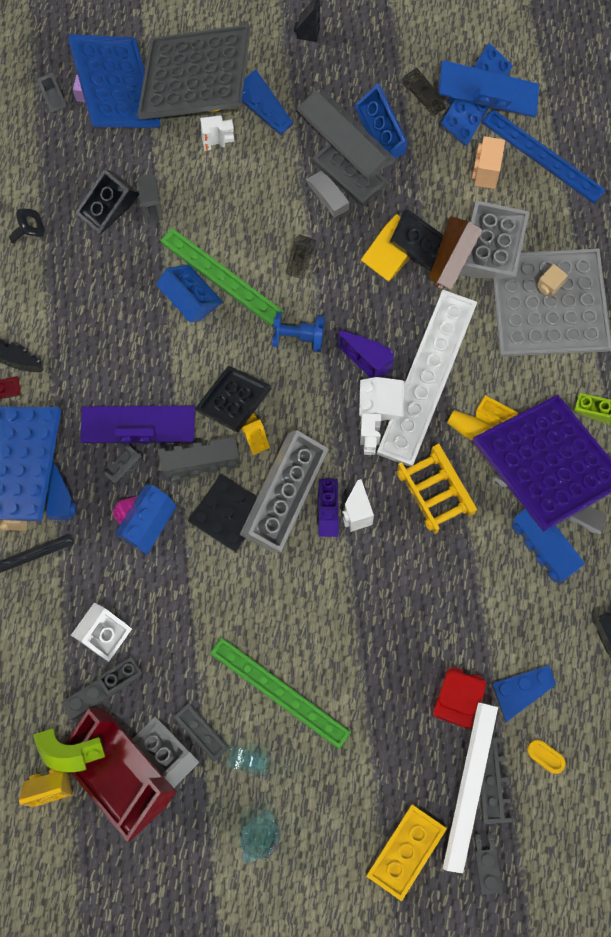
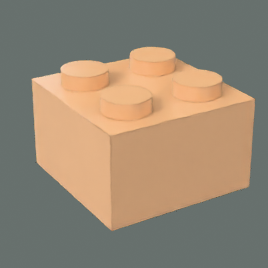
M484 136L483 142L478 144L472 179H475L474 186L496 188L505 140Z

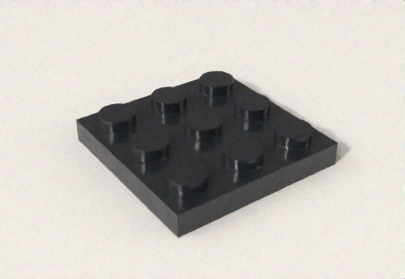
M228 366L195 409L198 413L238 433L272 388L269 384Z
M220 475L188 522L237 553L246 540L240 533L257 497L223 475Z

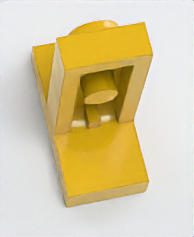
M253 413L241 428V431L247 440L252 455H256L269 449L270 446L261 420H258Z

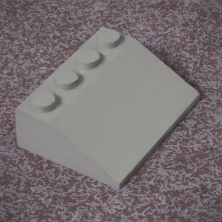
M476 201L471 223L481 228L482 232L459 275L473 278H515L529 211Z
M156 717L132 739L173 788L199 763Z

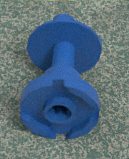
M282 311L277 312L274 319V329L277 330H275V335H273L272 347L279 348L281 336L300 337L299 341L314 343L313 352L321 353L325 316L317 315L316 324L301 323V326L282 324Z

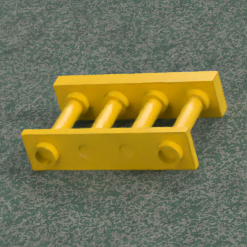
M440 444L432 447L430 457L407 469L402 462L399 463L397 471L400 481H405L426 518L424 522L429 531L432 530L434 534L439 532L440 528L438 525L460 513H466L470 517L477 511L475 504ZM432 464L439 465L440 473L416 485L414 484L410 475ZM441 480L448 481L450 485L448 490L424 502L419 493L420 491ZM452 496L458 498L460 503H458L457 507L433 518L428 508Z

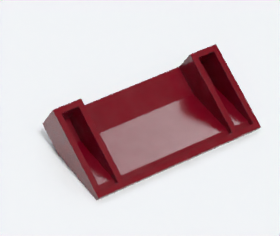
M88 708L65 745H76L99 737L105 757L86 763V770L71 772V774L124 839L130 842L167 807L177 791L105 708Z

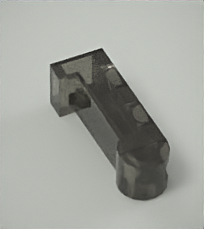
M418 68L404 76V87L410 89L432 116H436L446 109L439 93Z

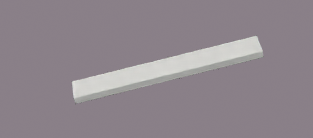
M478 703L443 865V869L446 871L464 872L498 707L483 703Z

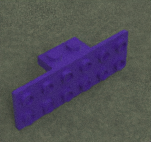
M194 406L82 407L81 443L150 444L194 442Z

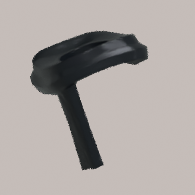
M18 209L16 218L19 227L9 236L11 243L14 244L24 233L36 237L44 236V226L39 213L32 209ZM28 216L36 220L37 228L31 227L27 223L26 218Z

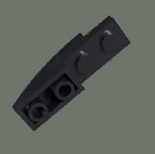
M0 339V363L22 371L40 373L43 371L42 362L33 355L31 357L28 355V351L20 344L17 346L13 342L8 346Z

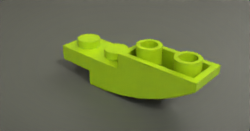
M579 393L575 412L611 425V400Z

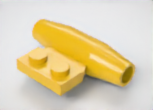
M485 395L475 412L476 417L454 410L447 424L472 441L475 436L518 415V412Z

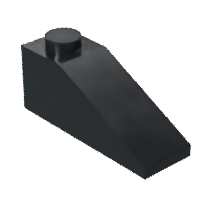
M312 0L300 14L299 21L295 22L294 32H297V39L317 42L320 31V0Z

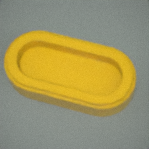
M534 740L528 745L527 753L529 757L552 774H558L564 770L566 765L564 757L545 742Z

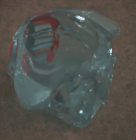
M263 810L258 818L253 817L247 826H243L240 847L243 849L241 858L244 862L252 863L257 859L267 860L279 848L280 829L275 825L274 816L269 810Z

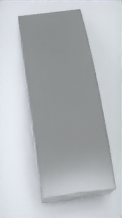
M322 171L306 179L333 218L349 210V201L335 183Z

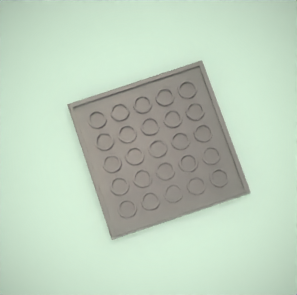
M600 249L521 252L515 278H492L500 357L611 351V335ZM555 264L568 277L564 285L550 298L548 295L542 294L537 285L539 279Z

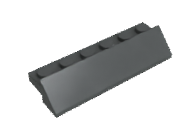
M315 90L297 108V111L367 179L378 175L382 168L394 163L395 158L390 152L379 144L326 91L319 93Z

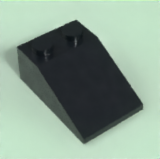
M104 169L75 213L96 232L102 234L131 207L139 192L116 173Z

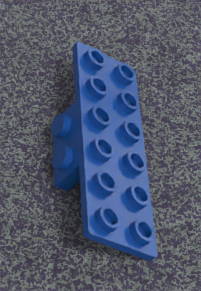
M490 43L485 46L474 65V68L506 76L513 67ZM449 97L446 102L451 106L441 125L466 146L489 107Z
M445 60L441 62L439 95L530 117L537 116L538 83Z

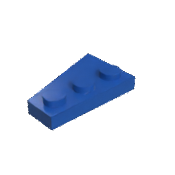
M549 665L492 683L505 723L556 685Z

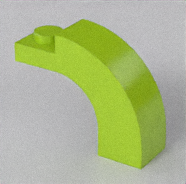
M53 728L33 735L43 763L59 772L86 770V763L105 757L99 737L76 745H64L57 741Z

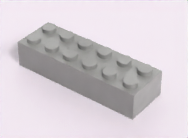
M298 430L289 432L240 535L272 553L281 552L329 449Z

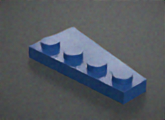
M255 69L244 79L242 103L281 136L293 125V121Z

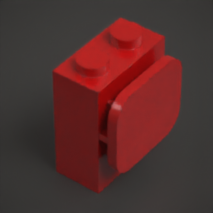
M448 668L432 717L471 730L474 724L477 705L482 701L487 682L483 681V677L471 674L470 676L464 674V670L460 668Z

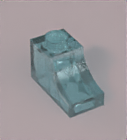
M232 746L226 767L266 778L271 756Z

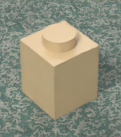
M553 264L539 279L537 288H539L542 294L548 295L551 298L564 285L568 275Z

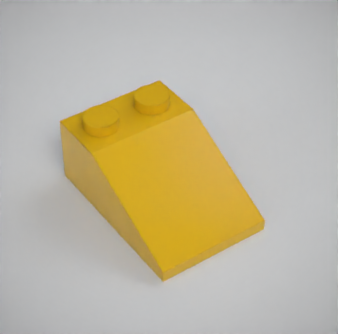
M398 214L383 228L361 259L363 263L388 282L411 258L390 243L401 218Z
M52 769L49 770L48 775L41 776L40 773L29 776V780L23 782L19 804L35 807L72 796L68 772H59Z

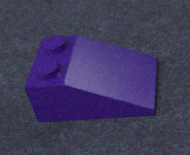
M343 330L338 332V347L370 378H384L392 370L394 353L389 347H384L379 342Z

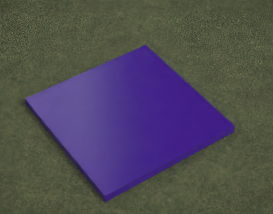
M559 395L475 436L472 440L543 532L611 494V458Z

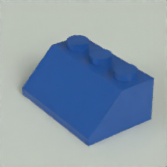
M190 265L166 268L156 283L161 292L169 298L173 306L178 308L184 315V318L190 323L202 320L223 303Z
M145 485L114 535L147 555L177 506L168 495L155 486Z

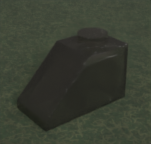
M300 234L294 239L286 269L287 275L303 279L313 255L316 239Z

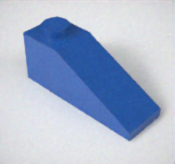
M53 460L48 483L46 516L49 520H73V515L77 512V505L74 503L62 475Z

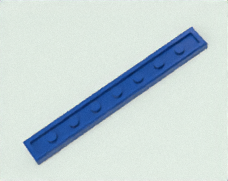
M494 109L482 120L483 125L593 204L604 194L606 189Z

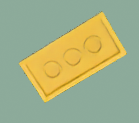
M411 805L366 877L402 901L447 828L414 805Z

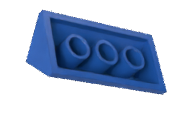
M377 83L354 107L366 131L396 158L406 154L407 139L381 85Z

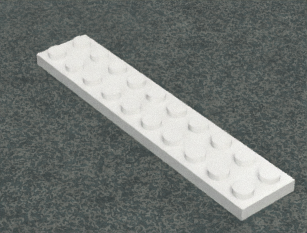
M442 290L404 384V417L390 419L377 455L398 463L402 462L409 467L414 465L476 308V301Z

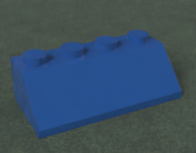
M526 509L513 519L512 528L517 535L521 534L525 539V546L528 550L534 551L537 555V562L542 567L545 566L549 571L548 576L553 582L557 581L560 585L576 574L585 564L557 526L543 532Z

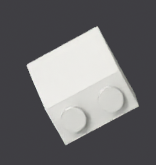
M381 377L360 380L359 416L362 417V413L381 414V421L403 418L405 382L403 380Z
M361 479L357 480L345 503V510L342 511L345 528L349 527L350 532L373 524L374 514Z
M93 603L71 636L109 662L132 628L104 607Z

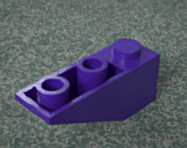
M319 479V537H338V479Z

